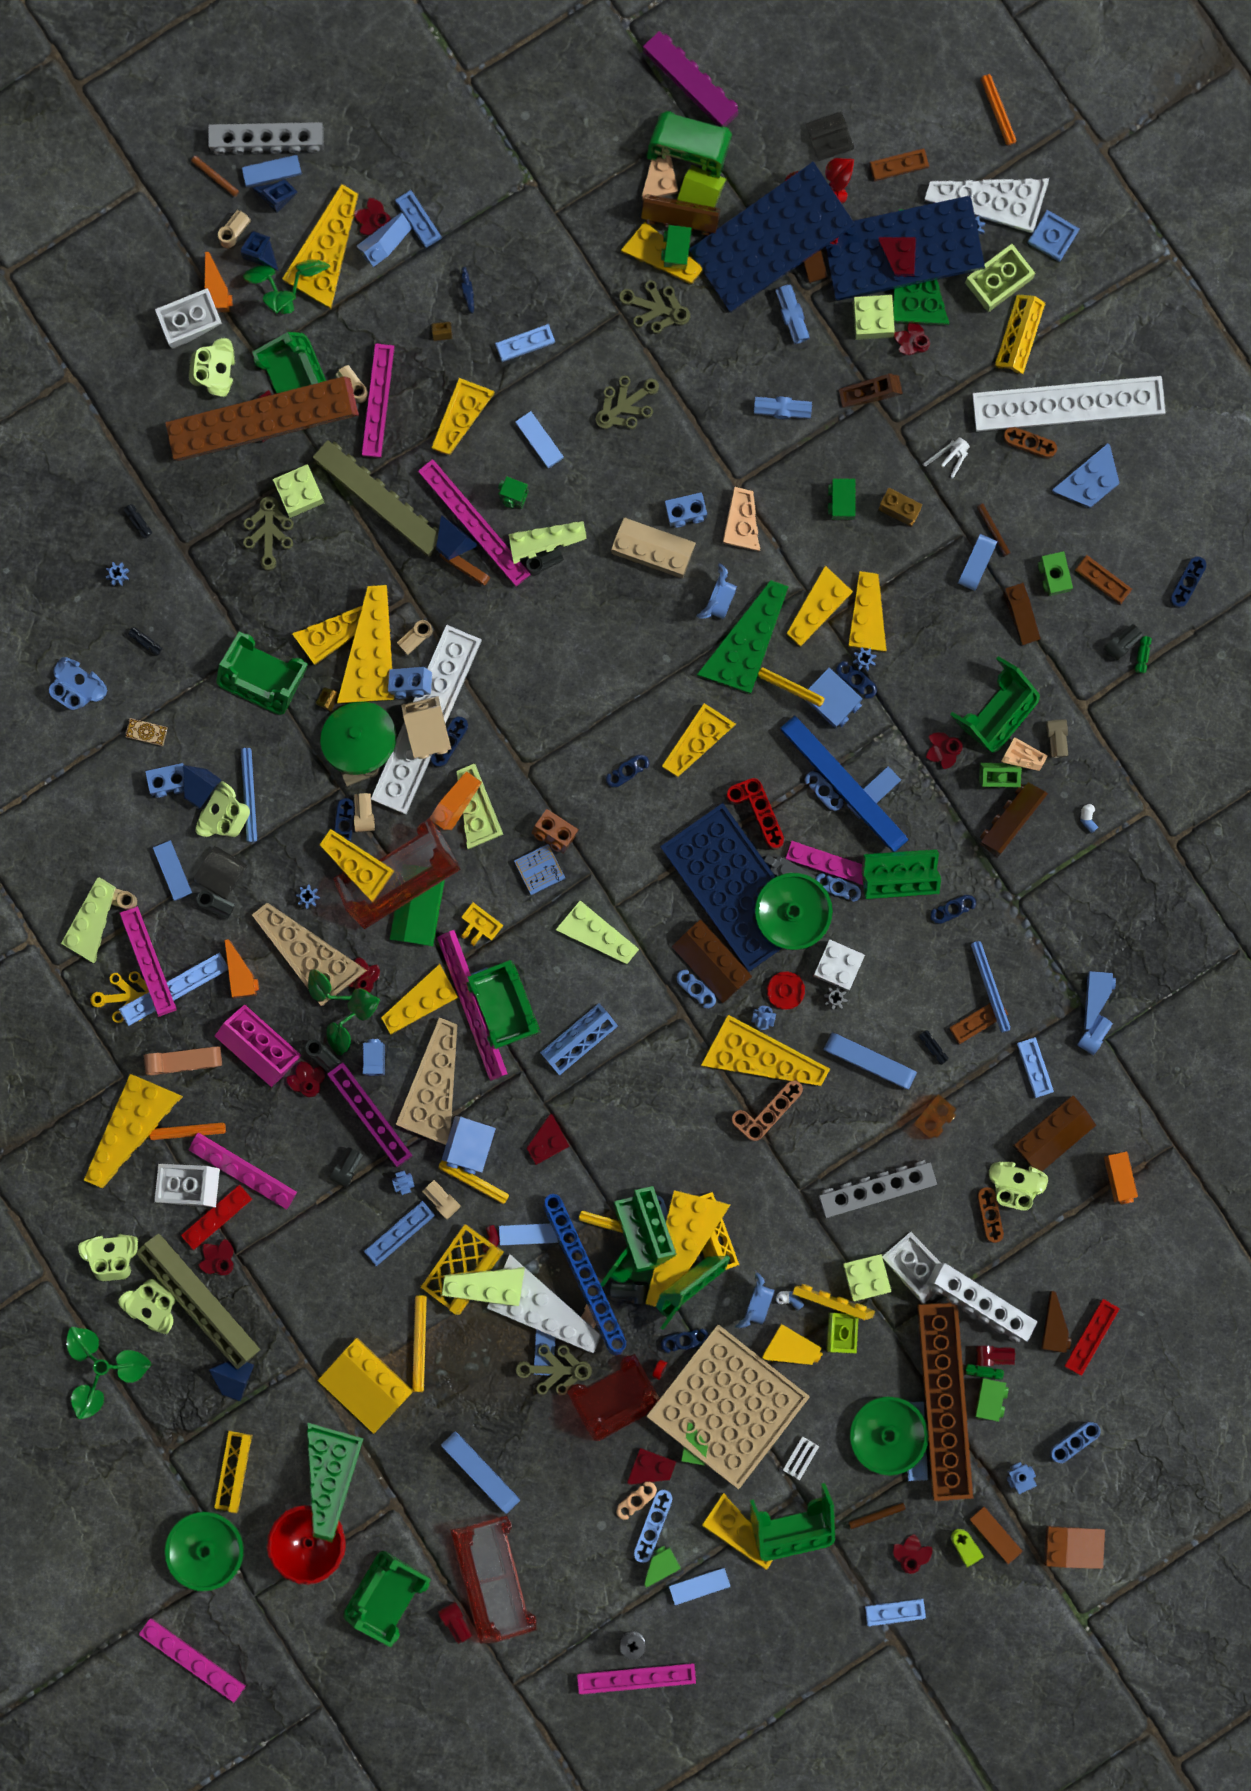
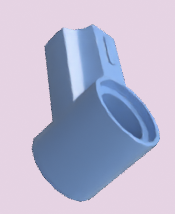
M1098 1015L1090 1030L1084 1033L1077 1045L1094 1056L1113 1023L1107 1018Z

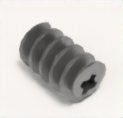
M630 1631L623 1635L620 1649L626 1658L634 1660L643 1655L645 1641L640 1633ZM635 1641L637 1647L630 1649L629 1644Z

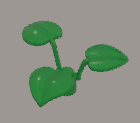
M315 259L299 263L296 266L298 271L296 272L292 292L277 291L274 281L270 277L275 274V270L269 266L253 267L243 274V278L249 283H261L266 279L269 280L274 291L266 293L263 296V302L276 314L278 312L289 314L294 311L293 300L296 299L295 294L299 276L316 275L330 268V265Z
M312 969L309 972L308 989L316 1001L322 1002L326 997L328 999L349 1000L348 1009L352 1013L339 1022L338 1025L334 1022L330 1023L326 1032L330 1047L336 1054L342 1056L348 1051L351 1044L349 1032L342 1025L355 1015L363 1021L369 1019L375 1012L380 999L362 988L355 989L351 996L330 995L331 984L327 977L318 970Z
M71 1327L67 1335V1349L70 1356L77 1361H84L89 1356L94 1362L93 1370L96 1374L92 1388L88 1385H81L72 1393L71 1402L77 1418H89L96 1414L103 1406L104 1394L99 1390H95L100 1376L106 1375L109 1369H118V1376L121 1380L133 1383L142 1378L150 1368V1360L143 1354L132 1350H126L117 1355L116 1362L118 1365H109L103 1359L97 1360L92 1355L99 1347L97 1335L88 1329Z

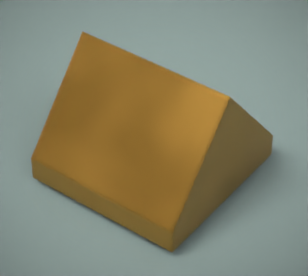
M451 322L432 324L434 341L453 339Z
M324 687L316 704L331 712L339 694L332 689Z

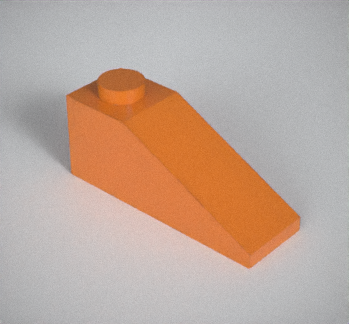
M205 252V289H209L217 312H229V306H233V296L229 295V291L210 253Z
M465 772L439 802L429 819L444 830H453L482 782L469 772Z
M229 939L225 940L232 997L256 996V991L259 990L258 979L254 978V975Z

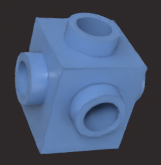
M1019 1462L1010 1467L1011 1470L1008 1471L1009 1476L1006 1479L1011 1488L1015 1487L1018 1494L1037 1486L1033 1479L1036 1475L1031 1466L1028 1467L1027 1464L1022 1465ZM1020 1474L1024 1475L1022 1480H1019Z

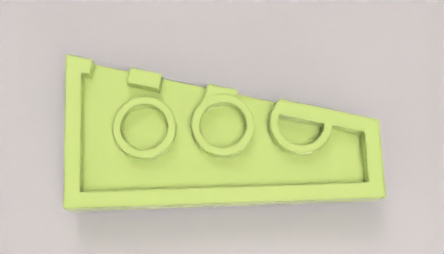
M583 521L509 534L514 564L520 562V558L526 556L532 558L538 552L544 550L546 552L553 551L558 545L565 547L587 539Z
M476 764L457 771L458 780L465 772H469L482 782ZM482 782L463 812L467 849L504 835Z
M100 877L97 878L61 944L92 963H95L103 929L107 922V914L110 910L116 888Z
M581 901L577 903L556 929V931L625 964H628L639 951L635 945Z
M525 1267L445 1275L442 1296L519 1306Z

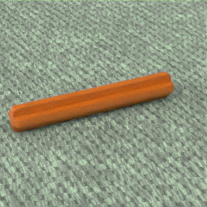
M990 74L981 77V81L1006 145H1012L1016 142V138Z
M225 1123L157 1128L151 1132L149 1137L151 1140L192 1137L196 1136L198 1132L202 1135L224 1134L226 1126Z

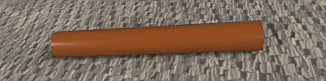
M197 156L192 159V163L234 197L238 195L239 191L201 159Z

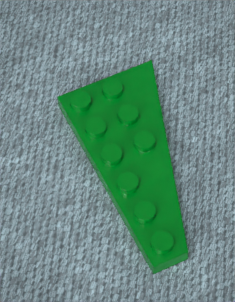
M938 280L895 288L893 304L894 322L949 325Z
M770 580L697 676L751 694L789 586Z
M307 1423L313 1537L332 1542L363 1438Z

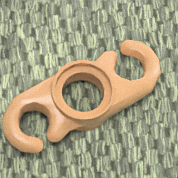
M645 1482L644 1486L650 1487L652 1492L646 1494L644 1487L640 1486L637 1491L632 1492L617 1506V1516L623 1520L629 1518L628 1515L621 1513V1509L624 1507L629 1509L630 1516L635 1511L642 1509L656 1495V1486L651 1482ZM633 1496H639L642 1499V1503L639 1506L631 1503Z

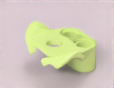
M221 338L216 340L212 346L199 348L192 354L189 380L193 385L206 386L208 392L216 396H227L233 379L230 378L231 365L235 364L234 349L231 341ZM198 353L204 355L205 362L199 360ZM218 363L225 365V373L220 374L216 371ZM196 372H200L203 375V380H199L196 377Z
M221 781L211 793V799L206 808L201 811L195 832L205 837L214 834L236 837L247 821L250 809L246 804L239 803L235 798L234 790L224 781ZM218 804L219 812L214 815L212 813V806Z
M1014 1162L993 1163L989 1169V1178L996 1186L997 1201L1003 1206L1028 1210L1032 1207L1035 1196L1043 1193L1047 1187L1048 1176L1034 1167H1029V1170L1015 1167L1016 1163ZM1016 1173H1022L1024 1181L1016 1183L1013 1180V1176ZM1007 1191L1010 1193V1197L1008 1199H1001L1000 1194ZM1026 1196L1029 1198V1201L1026 1204H1021L1018 1201L1019 1198Z
M122 1234L117 1235L115 1238L104 1239L103 1236L81 1242L78 1250L80 1256L89 1262L98 1280L126 1279L131 1274L129 1263L130 1259L137 1253L138 1239L135 1236ZM106 1244H114V1250L112 1252H105L104 1247ZM120 1265H125L122 1270H117ZM106 1267L103 1272H97L99 1268Z
M148 1279L136 1291L125 1292L119 1298L118 1304L133 1319L138 1318L146 1323L149 1329L162 1334H168L173 1325L171 1309L177 1300L161 1282L156 1279ZM147 1286L153 1290V1293L147 1290ZM163 1297L168 1298L169 1303L165 1302ZM149 1308L152 1312L151 1317H144L142 1309Z

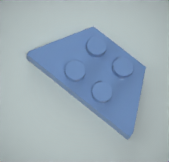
M1106 444L1056 486L1052 492L1062 495L1073 502L1081 503V505L1087 508L1094 506L1119 485L1110 445Z

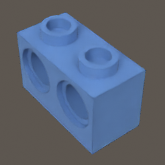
M702 492L665 501L670 526L679 528L685 526L687 522L693 521L695 524L703 522L704 518H707ZM693 505H698L701 511L693 513L690 508ZM679 509L683 514L680 517H674L672 511Z
M427 668L389 669L388 692L393 694L395 698L405 699L406 696L421 698L424 695L431 694L432 672Z
M181 763L145 771L150 794L159 798L167 796V793L174 791V794L183 793L184 764ZM175 775L182 776V781L179 784H174L172 781ZM156 779H163L162 787H154Z

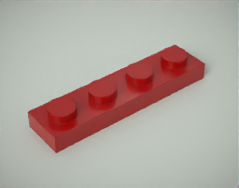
M241 1185L237 1186L216 1207H213L181 1236L195 1250L253 1199Z
M1105 1299L1101 1300L1065 1363V1367L1080 1376L1083 1375L1120 1308Z

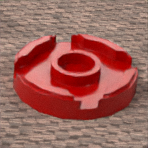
M789 971L780 972L774 975L768 983L767 996L776 1008L782 1010L793 1009L804 998L805 985L795 973Z

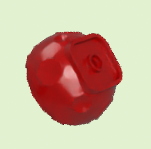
M310 1505L293 1507L285 1511L274 1522L267 1542L268 1556L273 1567L284 1578L298 1584L307 1585L319 1583L327 1579L339 1567L346 1549L345 1535L340 1521H338L332 1542L313 1537L312 1508ZM307 1539L312 1540V1546H307L305 1541Z

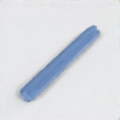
M242 748L244 804L250 809L249 817L245 822L247 842H256L257 828L252 751L250 748Z
M980 941L971 944L999 1029L1001 1032H1007L1010 1030V1025L982 943Z

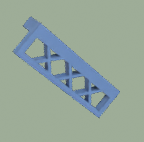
M598 1003L540 1053L558 1075H561L617 1028L618 1025ZM608 1019L611 1024L605 1029H601V1024ZM589 1034H595L591 1041H586ZM575 1046H580L577 1053L571 1054ZM561 1058H565V1062L558 1068L555 1063Z

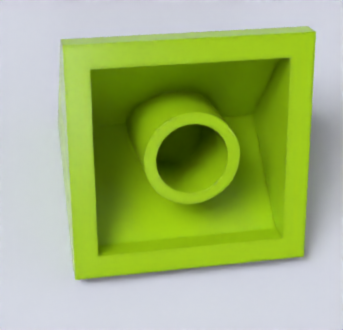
M691 165L684 177L677 200L715 207L726 178L721 176L720 179L712 177L710 172Z
M829 1313L827 1352L857 1353L858 1317L844 1313Z

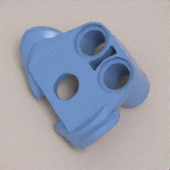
M721 563L718 564L719 578L708 605L701 613L697 614V618L711 617V614L722 619L726 616L737 586L725 581L728 577V571Z
M62 657L53 670L56 679L49 687V693L52 698L67 708L75 710L84 707L90 701H100L106 696L107 687L94 672L91 671L89 674L78 667L80 665L78 661ZM77 674H82L85 678L84 683L81 685L75 682ZM58 685L62 686L63 693L61 695H59L56 691ZM74 695L79 699L77 706L72 703Z
M754 1271L756 1285L745 1317L735 1325V1328L749 1326L750 1321L761 1325L764 1323L774 1290L762 1286L765 1281L757 1271Z

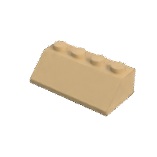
M624 518L611 552L614 555L683 579L696 543Z

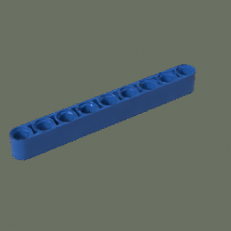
M795 715L780 727L784 735L892 852H896L908 841V838Z
M550 1194L544 1201V1211L608 1351L612 1355H620L626 1347L624 1335L561 1198L556 1194ZM555 1201L558 1207L550 1208L548 1202ZM563 1218L566 1224L559 1226L555 1220ZM569 1235L573 1238L574 1242L566 1243L563 1237ZM573 1253H579L582 1259L580 1261H575L572 1259L571 1255ZM586 1270L590 1277L584 1279L580 1276L579 1272ZM595 1288L598 1294L590 1296L587 1290ZM601 1305L605 1308L606 1312L599 1314L595 1307ZM610 1323L613 1325L614 1330L606 1331L603 1325ZM619 1341L622 1348L614 1349L611 1343Z

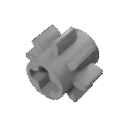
M839 986L835 991L829 988L830 995L824 994V997L828 998L825 1005L831 1004L832 1010L835 1009V1006H839L842 1009L841 1003L848 1001L843 999L846 991L841 993ZM835 993L838 994V998H841V1001L839 1000L837 1003H833V999L830 998Z

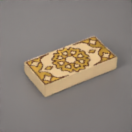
M130 718L125 737L163 746L168 728Z

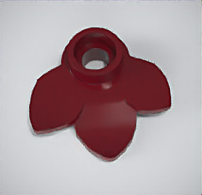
M368 198V209L365 208L354 212L355 218L362 224L360 233L364 235H372L391 220L389 214L384 212V206L380 201ZM382 218L385 220V222L383 224H379L378 220Z
M909 323L907 331L894 333L896 342L901 345L899 352L904 355H913L916 352L923 353L930 347V340L924 335V329L919 324Z
M942 732L929 735V739L934 746L930 748L926 758L933 762L941 761L943 769L952 767L956 763L957 755L962 751V742L956 737L949 738L948 735ZM955 744L956 750H951L949 745Z
M358 957L354 962L367 971L348 986L355 989L362 988L370 993L374 982L379 979L380 968L379 965L369 967L364 959ZM362 982H366L365 987L360 986Z
M301 1061L297 1066L296 1075L288 1076L287 1083L293 1091L301 1092L305 1097L311 1098L318 1094L320 1090L319 1085L325 1078V1072L321 1066L313 1070L309 1063ZM308 1085H313L311 1090H307Z
M224 1239L219 1247L213 1244L203 1245V1254L206 1260L202 1261L199 1267L208 1274L216 1272L219 1275L230 1274L234 1268L233 1261L231 1260L234 1250L230 1242ZM226 1262L228 1265L225 1270L221 1268V1263Z
M913 1534L906 1539L904 1546L895 1544L893 1554L895 1559L901 1562L903 1571L908 1574H914L920 1569L921 1565L929 1562L932 1556V1547H921L919 1539ZM909 1560L914 1561V1566L911 1568L907 1566Z

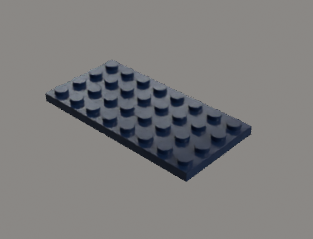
M812 162L718 228L716 233H711L689 250L702 267V270L729 311L733 312L856 224L831 186H829V183L815 162Z
M971 195L855 220L854 223L856 225L839 236L837 244L829 243L826 246L836 301L985 269ZM879 237L916 238L915 276H895L879 242Z
M723 803L660 846L748 972L782 949L769 942L763 936L755 916L756 902L761 890L776 877Z

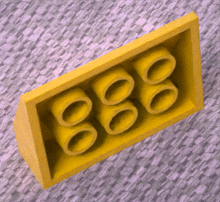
M356 1338L318 1380L373 1434L414 1392L359 1338Z

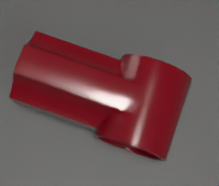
M977 1346L976 1365H1015V1348Z
M456 1602L438 1611L442 1621L450 1629L457 1644L472 1636Z

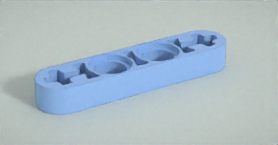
M667 1490L658 1491L654 1497L634 1551L635 1559L638 1562L645 1563L652 1556L672 1503V1495ZM663 1493H666L669 1499L662 1506L666 1508L665 1512L660 1508H654L655 1504L659 1506L660 1499L658 1496H662ZM655 1511L662 1514V1520L657 1523L651 1519V1515ZM653 1530L655 1532L654 1540L647 1541L644 1538L645 1531ZM641 1541L646 1544H652V1548L647 1547L646 1549L648 1557H643V1559H640V1555L637 1553L638 1550L642 1551L644 1545H640Z

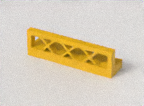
M1016 296L995 366L1010 368L1019 374L1024 373L1045 302L1036 296ZM1027 301L1026 306L1020 310L1021 302ZM1021 318L1020 325L1015 328V322ZM1015 335V342L1009 345L1010 339ZM1009 353V361L1008 363H1004V357Z
M713 1192L700 1196L716 1201ZM721 1219L703 1247L702 1252L705 1258L729 1255L731 1264L727 1265V1270L739 1265L723 1219ZM719 1236H721V1237L723 1238V1241H724L723 1246H722L721 1244H719V1241H718V1237H719Z
M228 1432L215 1503L216 1509L227 1510L232 1513H237L239 1510L252 1439L250 1434ZM232 1436L242 1437L241 1446L237 1450L231 1444ZM235 1454L238 1458V1463L235 1468L231 1469L227 1463L228 1458ZM231 1473L235 1479L233 1486L228 1489L224 1479ZM228 1492L231 1497L230 1506L220 1505L221 1496Z

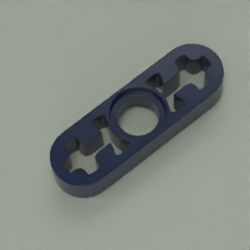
M1202 557L1192 558L1170 598L1171 604L1174 607L1182 608L1188 603L1207 566L1206 561ZM1197 561H1199L1202 569L1199 568L1196 571L1195 575L1192 573H1188V570L1190 572L1193 571L1195 567L1193 563H1197ZM1184 578H1192L1194 581L1193 586L1186 587L1183 584ZM1182 590L1187 591L1182 597L1185 601L1177 603L1175 596H1179Z
M456 717L448 726V737H453L455 744L448 750L450 751L449 754L444 753L443 758L445 760L443 762H436L435 755L440 754L434 753L431 755V761L436 767H444L448 763L467 732L468 722L465 718ZM462 721L464 729L460 728L458 730L457 735L460 736L459 738H457L455 734L449 732L450 730L454 732L456 730L455 723H460Z
M345 798L338 803L335 832L341 835H349V838H344L351 842L355 804L351 799ZM346 802H348L349 806L352 807V809H348L347 816H351V819L346 817L340 818V815L344 816L345 811L341 807L344 806ZM342 821H347L350 824L348 831L343 832L339 830V824Z

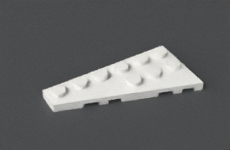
M1043 178L1042 180H966L965 182L930 181L924 201L937 203L971 195L976 217L980 216V218L1033 233L1049 178Z
M509 1254L504 1269L524 1267ZM526 1268L519 1306L489 1302L487 1307L490 1310L594 1353L601 1337L592 1326Z

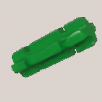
M1143 636L1140 639L1141 646L1137 656L1138 664H1136L1135 668L1137 673H1146V663H1148L1150 652L1149 645H1151L1152 641L1151 637Z
M967 1364L965 1371L967 1375L974 1376L976 1374V1376L994 1377V1379L1002 1380L1004 1376V1370L1002 1369L993 1370L990 1367H975V1365Z

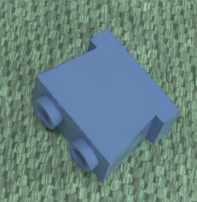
M368 1039V1043H363V1074L365 1076H385V1044L381 1043L379 1039Z

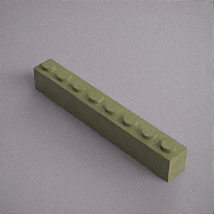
M327 440L313 456L314 461L429 558L436 550L439 529L436 527L432 529L427 525V519L422 515L417 516L414 514V509L408 503H401L398 500L400 497L394 491H387L384 488L385 484L380 479L376 478L374 480L367 468L364 466L360 468L355 464L356 459L350 454L345 455L341 452L342 448L336 442L331 443Z
M159 1233L137 1251L136 1254L237 1370L260 1351L256 1343L252 1341L243 1328L239 1326L230 1313L225 1310Z

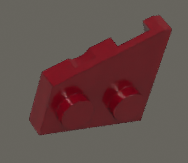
M879 237V242L895 276H915L916 238Z
M552 1114L548 1116L527 1147L536 1165L570 1147Z
M640 1448L627 1484L670 1480L677 1461Z

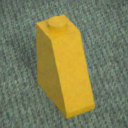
M781 1324L762 1358L772 1361L812 1365L814 1362L818 1363L823 1353L820 1352L821 1347Z

